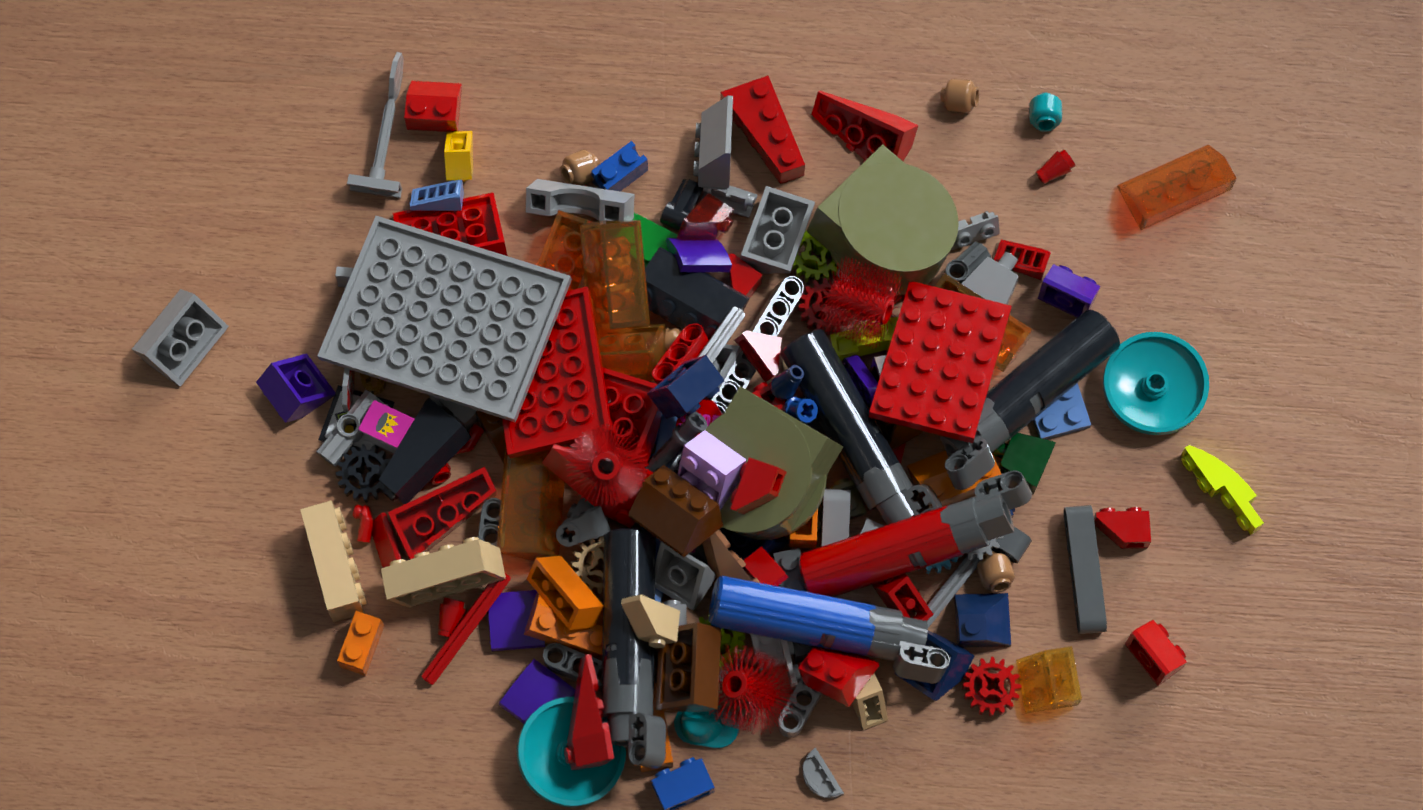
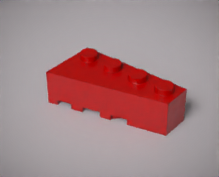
M767 75L721 91L720 100L727 96H733L732 118L734 123L748 138L751 146L760 154L761 159L778 182L783 184L803 177L805 175L804 160L769 76Z

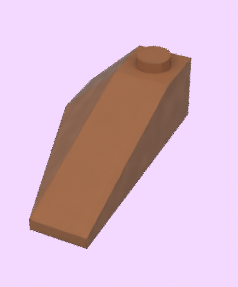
M717 530L703 542L708 566L717 576L713 581V585H715L717 578L720 576L760 583L757 578L753 579L747 571L743 570V567L746 565L745 562L734 551L728 550L731 545L720 530Z

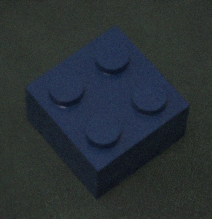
M707 355L685 361L647 394L666 419L675 416L678 419L685 414L689 416L701 407L699 402L705 397L710 399L720 391L718 386L725 380Z

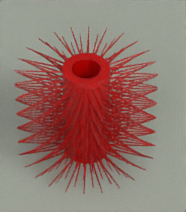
M849 263L845 274L844 271L842 274L840 266L838 280L836 276V281L834 279L831 289L828 290L830 291L827 296L828 300L825 302H828L825 305L827 307L825 313H828L829 319L833 317L829 324L836 332H838L836 328H838L840 322L842 323V320L843 323L845 321L843 328L847 326L849 328V325L852 326L853 324L852 334L856 339H858L856 335H858L860 330L859 335L862 338L865 336L868 339L870 334L869 338L875 343L876 333L877 336L878 333L882 336L881 328L883 331L884 326L885 332V324L890 321V317L893 315L892 312L895 309L894 297L897 291L893 293V285L889 287L888 284L887 286L889 279L886 281L885 278L887 279L884 274L882 283L876 280L875 284L874 282L872 284L873 278L871 279L870 277L869 280V272L864 267L861 268L859 264H856L859 267L857 268L854 263Z
M604 424L601 425V430L598 425L595 426L596 431L594 426L591 427L592 433L590 429L585 430L589 434L587 437H583L586 441L577 437V444H572V447L575 449H569V451L576 454L569 453L566 455L577 458H568L566 461L579 462L568 463L566 466H584L569 468L566 471H581L570 473L567 476L586 472L569 481L589 474L574 483L576 484L591 476L590 478L595 475L597 476L591 486L594 483L595 485L586 499H589L598 484L591 500L592 503L599 489L595 506L599 502L601 492V506L604 503L605 496L607 507L609 504V494L612 505L614 504L613 496L616 506L619 503V499L622 504L623 498L633 497L630 494L631 492L637 493L638 486L641 487L642 482H645L642 477L648 475L639 471L647 472L649 469L637 468L647 467L649 464L637 462L648 461V459L633 460L644 457L647 454L631 457L643 452L645 449L626 456L642 445L626 454L624 453L627 450L621 453L629 445L627 444L620 451L626 441L620 448L619 446L629 429L618 444L624 427L621 429L616 441L620 425L616 427L614 438V424L611 426L610 440L609 424L606 425V436ZM603 458H609L613 461V471L608 472L601 467V460Z
M742 646L739 660L741 663H738L741 665L740 669L737 666V656L733 661L735 667L733 666L730 652L728 657L730 656L728 660L730 669L726 663L724 664L728 674L720 667L724 673L720 674L719 672V676L723 677L720 678L723 681L719 680V683H721L719 686H722L719 688V691L724 692H718L721 693L718 694V697L726 696L718 698L720 699L718 700V706L723 700L726 703L720 706L721 710L718 712V715L721 716L723 708L728 706L729 708L725 710V717H723L727 720L729 710L732 707L734 709L730 713L732 715L729 716L731 717L729 721L732 723V727L734 723L737 729L741 728V726L745 729L743 725L745 723V725L750 727V731L753 718L755 723L753 721L754 727H752V730L754 729L755 731V725H757L758 731V718L760 716L762 733L765 722L763 719H766L763 717V709H765L766 721L769 720L767 722L769 725L771 719L768 710L772 716L774 715L770 706L775 710L776 706H779L782 710L786 709L776 703L779 701L775 699L792 702L779 696L793 693H781L788 691H779L785 688L780 686L782 683H788L785 682L787 681L786 679H779L785 672L783 671L777 678H774L780 667L777 666L775 672H773V665L776 661L773 658L770 661L766 656L764 658L762 656L764 655L763 651L759 652L760 655L757 652V655H755L753 650L752 652L749 650V654H751L747 656L746 651V664L744 666L745 652ZM753 654V661L749 667L748 662L749 660L751 661V656ZM756 663L757 669L753 672V666ZM766 668L769 669V670H768V673H767V674H764V673H765L764 671H766L765 669H766ZM740 706V710L738 711V715L736 716L735 710ZM745 708V715L741 718L742 720L740 721L739 718L742 715V710ZM749 710H750V711H751V714H750V718H749V720H748L749 715H748V716H746V715L748 714V712H749Z

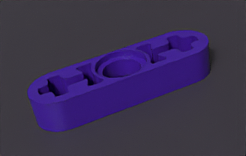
M858 355L844 358L843 365L866 405L871 408L878 382Z

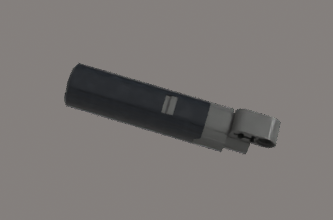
M1091 309L1086 310L992 387L987 393L973 443L945 436L940 437L949 457L945 462V468L955 489H967L988 473L995 465L992 453L1007 440H1010L1119 349V335L1104 315Z
M823 329L813 330L797 338L781 350L780 355L787 368L797 365L803 369L804 377L798 387L805 399H811L817 404L818 413L816 418L826 436L843 446L838 457L869 511L878 508L886 524L889 525L943 507L930 486L926 484L913 486L882 431H880L875 423V419L869 417L867 405ZM918 492L925 493L926 496L922 498L923 501L916 500V497L919 495ZM932 504L933 508L926 509L922 512V508H926L927 505Z

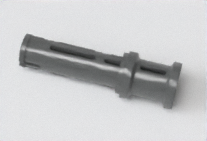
M697 412L689 416L686 415V420L673 429L671 438L648 460L647 464L649 465L645 468L654 472L663 465L666 466L684 448L685 444L694 439L698 433L705 431L708 425L704 417Z

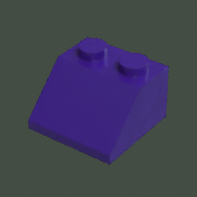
M1053 264L1042 282L1037 299L1078 318L1086 310L1091 309L1101 286L1097 285L1089 277H1080L1073 274V271L1066 266Z
M307 353L271 363L256 381L263 394L268 398L285 423L305 417L336 395V392Z

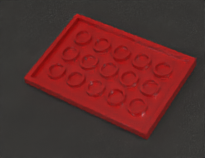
M914 281L909 282L869 411V417L973 443L1012 306Z
M587 286L567 291L516 423L502 418L507 455L510 459L551 449L553 444L560 446L576 443L577 437L586 441L583 437L587 436H583L581 433L585 432L587 434L585 431L587 429H590L592 433L591 427L593 426L596 431L595 426L598 425L601 430V425L604 424L606 436V425L609 424V435L611 433L612 424L590 290Z

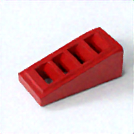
M1000 240L994 257L996 262H999L1005 249H1009L1010 254L1013 256L1015 252H1018L1020 256L1012 271L1042 280L1051 254L1050 251L1007 240ZM1025 255L1030 256L1027 265L1022 264ZM1035 258L1040 260L1038 267L1033 266Z

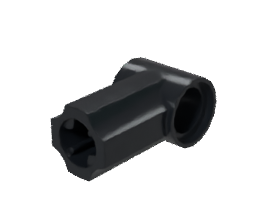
M683 179L672 202L669 201L664 208L660 223L684 233L690 224L693 216L692 211L703 192V187H698V183L691 179Z

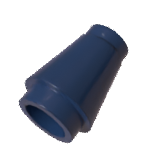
M793 365L773 378L771 382L772 394L779 400L792 398L804 377L803 369Z

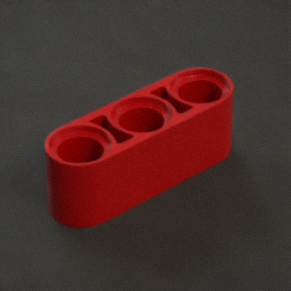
M694 323L686 326L654 367L652 376L656 384H659L685 361L699 356L709 341L700 324Z

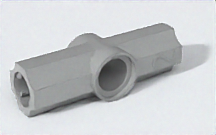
M365 390L348 413L339 418L337 427L317 450V453L336 467L337 463L343 458L342 454L347 453L351 446L362 438L364 433L359 431V426L372 402L376 400L382 404L384 403L371 392ZM348 424H357V428L354 432H344L345 427Z

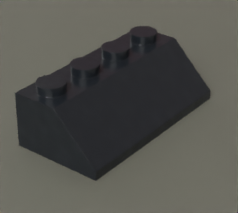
M660 247L640 275L629 299L681 329L690 324H700L708 340H710L732 307H738L744 311L750 298L705 272H680L675 255Z

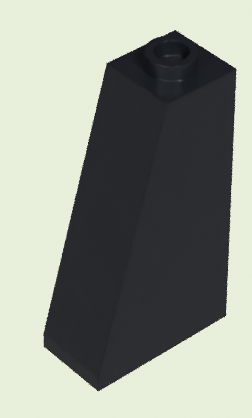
M430 398L423 404L379 478V481L385 487L383 493L393 502L399 500L403 505L409 503L472 438L460 422Z

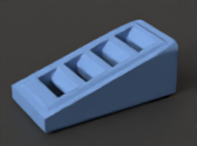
M454 180L413 189L410 210L462 211L464 197L463 181Z

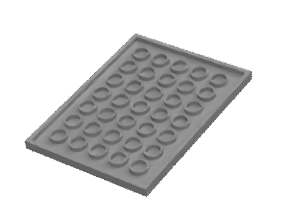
M375 216L317 357L319 360L516 423L572 279L571 276Z

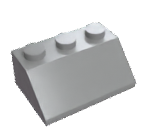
M727 96L703 111L701 123H696V138H700V142H695V157H699V161H694L693 176H699L698 187L729 188L733 96Z
M766 186L742 250L741 259L761 273H790L815 202Z
M180 289L134 345L132 350L149 366L180 387L229 326L195 294Z

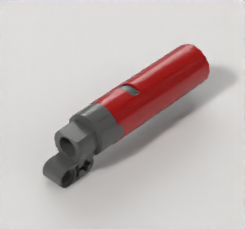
M1010 471L981 481L975 488L976 497L946 505L801 553L799 568L805 588L809 593L835 597L989 546L990 540L1014 532L1010 510L1027 504L1032 497V492L1021 472Z

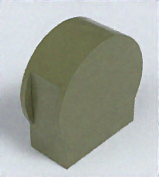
M882 144L817 207L807 232L830 251L836 265L838 263L839 269L841 266V271L843 268L844 274L847 265L854 263L857 268L859 267L856 264H859L861 268L864 267L866 269L868 267L871 272L874 270L877 276L879 274L876 271L881 276L883 274L886 276L887 274L891 279L890 275H892L897 283L899 282L898 286H896V295L898 293L902 295L906 294L909 282L914 281L927 285L938 274L955 243L959 223L955 204L945 187L924 170L905 164Z
M740 386L724 414L715 419L705 431L745 458L746 463L750 457L779 467L787 472L778 497L746 514L730 509L732 505L731 494L720 510L723 521L722 527L741 536L756 540L781 538L801 528L818 509L825 492L827 474L843 446Z

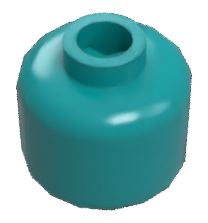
M1041 93L1032 98L1029 103V120L1031 125L1043 132L1052 131L1062 122L1061 100L1050 93Z

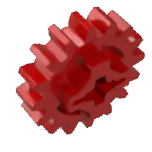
M824 278L823 284L819 285L814 280L813 288L805 287L806 295H801L799 301L802 304H799L798 311L804 312L801 314V321L808 320V329L815 326L816 329L827 330L826 334L830 335L829 330L831 329L829 327L834 328L826 324L829 319V315L827 320L824 319L827 307L821 306L828 300L827 296L830 292L828 290L832 286L828 284L827 278ZM815 296L816 303L812 304V307L809 308L810 301Z
M994 657L990 658L989 663H986L981 658L979 660V667L972 664L970 666L972 673H965L964 678L969 682L963 683L962 689L969 692L964 695V699H972L970 708L979 706L980 715L985 710H989L990 717H993L995 710H998L1000 715H1004V707L1006 706L1011 710L1014 707L1011 700L1018 701L1020 697L1015 693V691H1020L1022 688L1021 684L1015 683L1020 678V675H1012L1011 672L1014 666L1010 665L1006 668L1004 666V659L997 664ZM986 670H995L998 673H988ZM975 679L980 685V690L977 694L974 689ZM1006 680H1008L1010 686L1009 695L1004 689ZM988 684H997L996 689L987 690ZM986 700H995L997 703L992 704V703H987V702H985V701H986Z

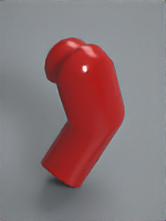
M473 424L468 432L472 438L456 454L472 451L484 430Z

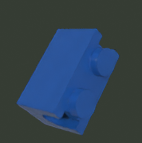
M630 141L591 171L592 183L600 189L622 191L648 171V159L644 155L640 157L636 152V145Z
M694 757L689 758L679 764L680 768L673 771L667 768L654 775L655 779L651 780L652 786L663 810H676L715 792V787L702 758L695 760Z

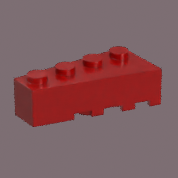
M483 467L388 512L411 560L414 559L415 554L428 552L482 508L486 500L494 498L497 495V491L486 468Z

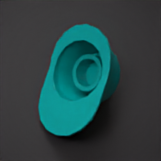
M719 709L716 711L711 710L710 712H678L674 720V729L681 740L692 745L711 748H723L730 745L736 739L739 728L737 729L734 723L732 727V723L728 719L726 720L727 723H725L721 718L722 716L725 717L723 714L717 719L716 712Z

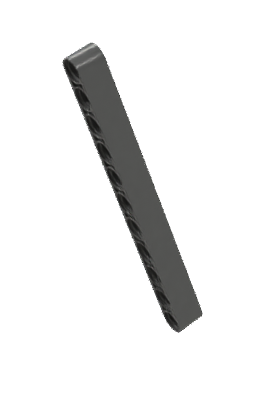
M789 276L778 283L748 331L761 333L760 327L767 331V335L777 336L803 293L804 286L802 281L795 276ZM785 286L791 289L792 295L785 291ZM772 306L779 310L780 316L773 312ZM742 350L721 385L720 391L708 399L714 401L723 414L739 387L741 386L746 389L756 372V369ZM735 368L741 371L743 378L736 376ZM722 389L729 393L730 400L723 396ZM683 449L666 466L677 475Z

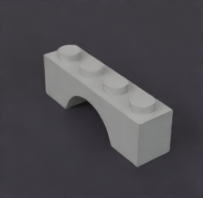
M536 179L526 188V213L545 216L561 213H579L596 218L599 224L624 228L634 218L635 194Z

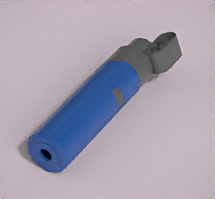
M720 576L715 582L709 609V622L711 626L894 661L893 670L898 676L927 683L939 682L950 663V657L947 652L939 648L925 646L928 632L927 621L903 617L900 610L727 576Z

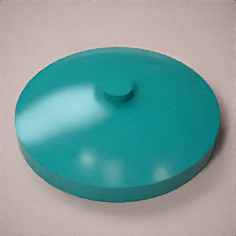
M1146 332L1128 338L1110 356L1103 375V392L1110 410L1124 425L1143 434L1166 435L1184 429L1198 417L1208 397L1209 375L1202 357L1188 342L1168 333Z
M574 697L552 700L533 712L520 731L516 750L519 770L530 789L545 801L563 807L588 805L605 796L619 780L626 758V747L612 745L614 759L604 766L571 771L570 764H567L565 760L564 749L567 747ZM602 717V723H607V719Z

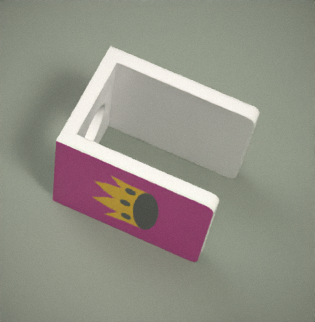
M374 400L359 426V431L364 433L362 436L364 440L394 454L413 423L414 418Z

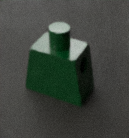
M1017 433L1011 438L1009 444H1002L992 454L1002 458L999 465L1001 474L1010 471L1021 472L1031 492L1034 494L1056 442Z

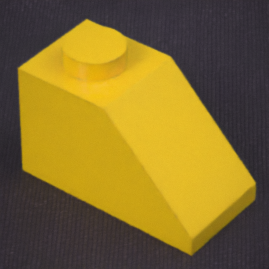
M472 131L447 132L444 150L446 181L462 180L466 182L467 180H472Z

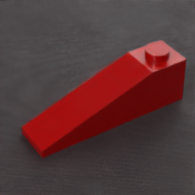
M823 91L817 92L811 113L829 132L839 136L847 144L846 147L851 152L855 151L864 159L863 163L882 144L904 161L912 149L919 126L895 114Z
M553 444L543 458L542 464L587 499L595 483L592 486L591 484L597 476L592 478L589 476L576 484L574 483L589 474L569 481L586 472L567 476L570 473L581 470H566L584 466H566L568 463H579L566 461L568 458L577 459L566 456L569 453H576L569 451L572 448ZM603 458L601 460V467L605 471L610 472L614 469V463L609 458ZM650 470L647 472L639 471L648 474L646 477H642L644 480L654 473ZM598 484L596 485L595 489L593 490L592 494L590 495L589 499L587 500V501L590 502V503H591V500H592V498H593V495H594V493H595V490H596ZM638 486L636 494L630 493L633 497L630 498L628 496V501H625L626 499L623 498L624 501L621 504L619 499L617 506L614 496V504H611L610 494L607 507L605 496L604 503L601 506V492L596 506H601L604 515L631 528L635 521L630 519L628 514L641 487ZM599 489L596 493L593 502L591 503L594 507H596L595 503L597 500Z
M591 654L585 655L580 659L567 747L564 749L565 760L567 764H570L571 771L604 766L614 759L608 722L602 723L601 720L602 711L604 710L603 702L599 697L595 696V692L598 691V681Z

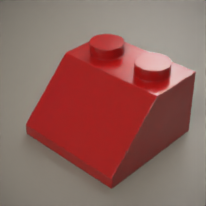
M411 81L406 95L404 115L407 130L457 132L462 84Z
M1151 620L1131 632L1125 645L1156 685L1160 686L1180 671L1187 661L1185 660L1186 655L1178 645L1174 646L1168 639L1169 633L1160 623L1157 625L1154 620Z
M813 647L798 667V670L806 686L849 707L880 665L878 662L863 655Z

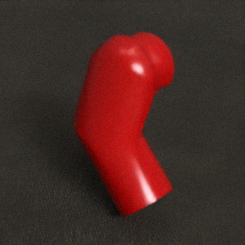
M356 505L353 510V517L361 519L357 541L370 543L373 529L371 509L367 505Z

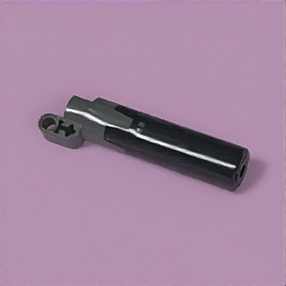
M619 528L611 530L604 535L602 702L604 710L602 711V717L607 719L612 745L627 747L631 763L650 768H659L664 763L666 755V725L664 719L653 716L655 648L649 646V642L637 637L621 605L622 599L640 594L655 600L656 537L645 529Z

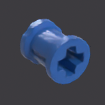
M792 397L785 402L784 412L801 422L809 423L816 418L818 407L811 399Z

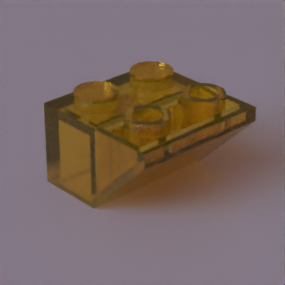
M1072 646L1044 650L1016 660L1017 672L1020 675L1019 683L1022 685L1021 694L1025 713L1066 708L1080 704L1082 696Z

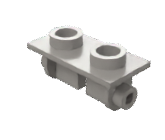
M730 185L729 188L704 187L701 202L749 218L758 195Z
M985 211L982 214L970 217L972 224L968 225L965 219L958 221V234L951 250L1000 234L998 215H995L994 212L989 213Z

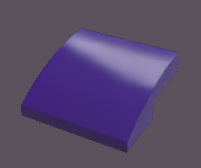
M716 238L666 239L668 251L675 255L680 272H730L732 267L730 258L724 246Z
M536 590L503 592L490 607L488 612L491 651L545 647L544 641L524 635L537 594Z
M533 659L501 699L499 706L524 724L531 714L545 703L558 698L574 697L575 689L537 660Z

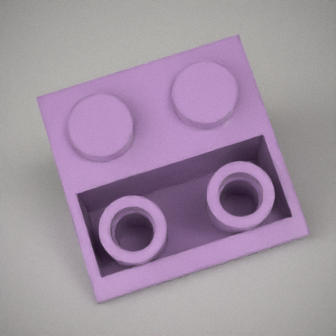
M703 431L684 445L678 475L717 502L721 510L741 481L740 472L742 466L746 463V459L707 431Z

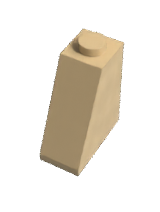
M873 674L852 702L863 730L888 721L883 690L875 674Z

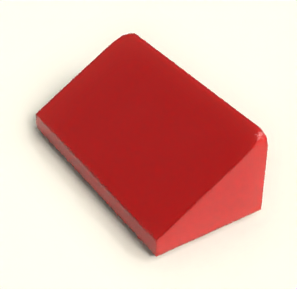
M381 513L373 520L372 537L382 567L384 568L390 566V562L402 558L387 513Z

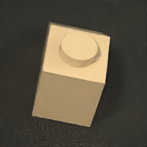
M641 594L622 599L621 605L639 639L649 642V646L654 648H664L665 644L677 642L680 610Z

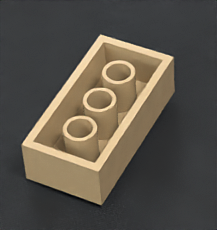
M331 500L300 509L325 604L332 621L337 622L354 617L355 611L364 613L362 605H366L367 601L360 582L356 583V580L360 579V575L354 558H349V555L354 553L347 532H342L347 530L340 507L335 508Z
M478 537L467 538L463 540V544L457 546H441L438 548L439 551L431 554L429 552L415 554L414 559L395 560L390 562V566L381 568L386 599L409 608L506 579L500 548L489 542L482 541Z

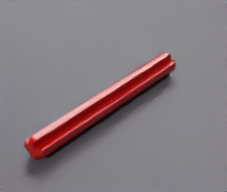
M505 573L506 579L490 583L485 587L422 673L421 677L431 685L435 684L510 582L511 578Z

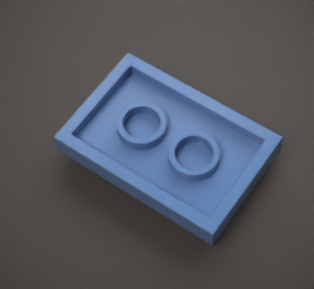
M1078 383L1033 420L1039 438L1047 440L1091 427Z

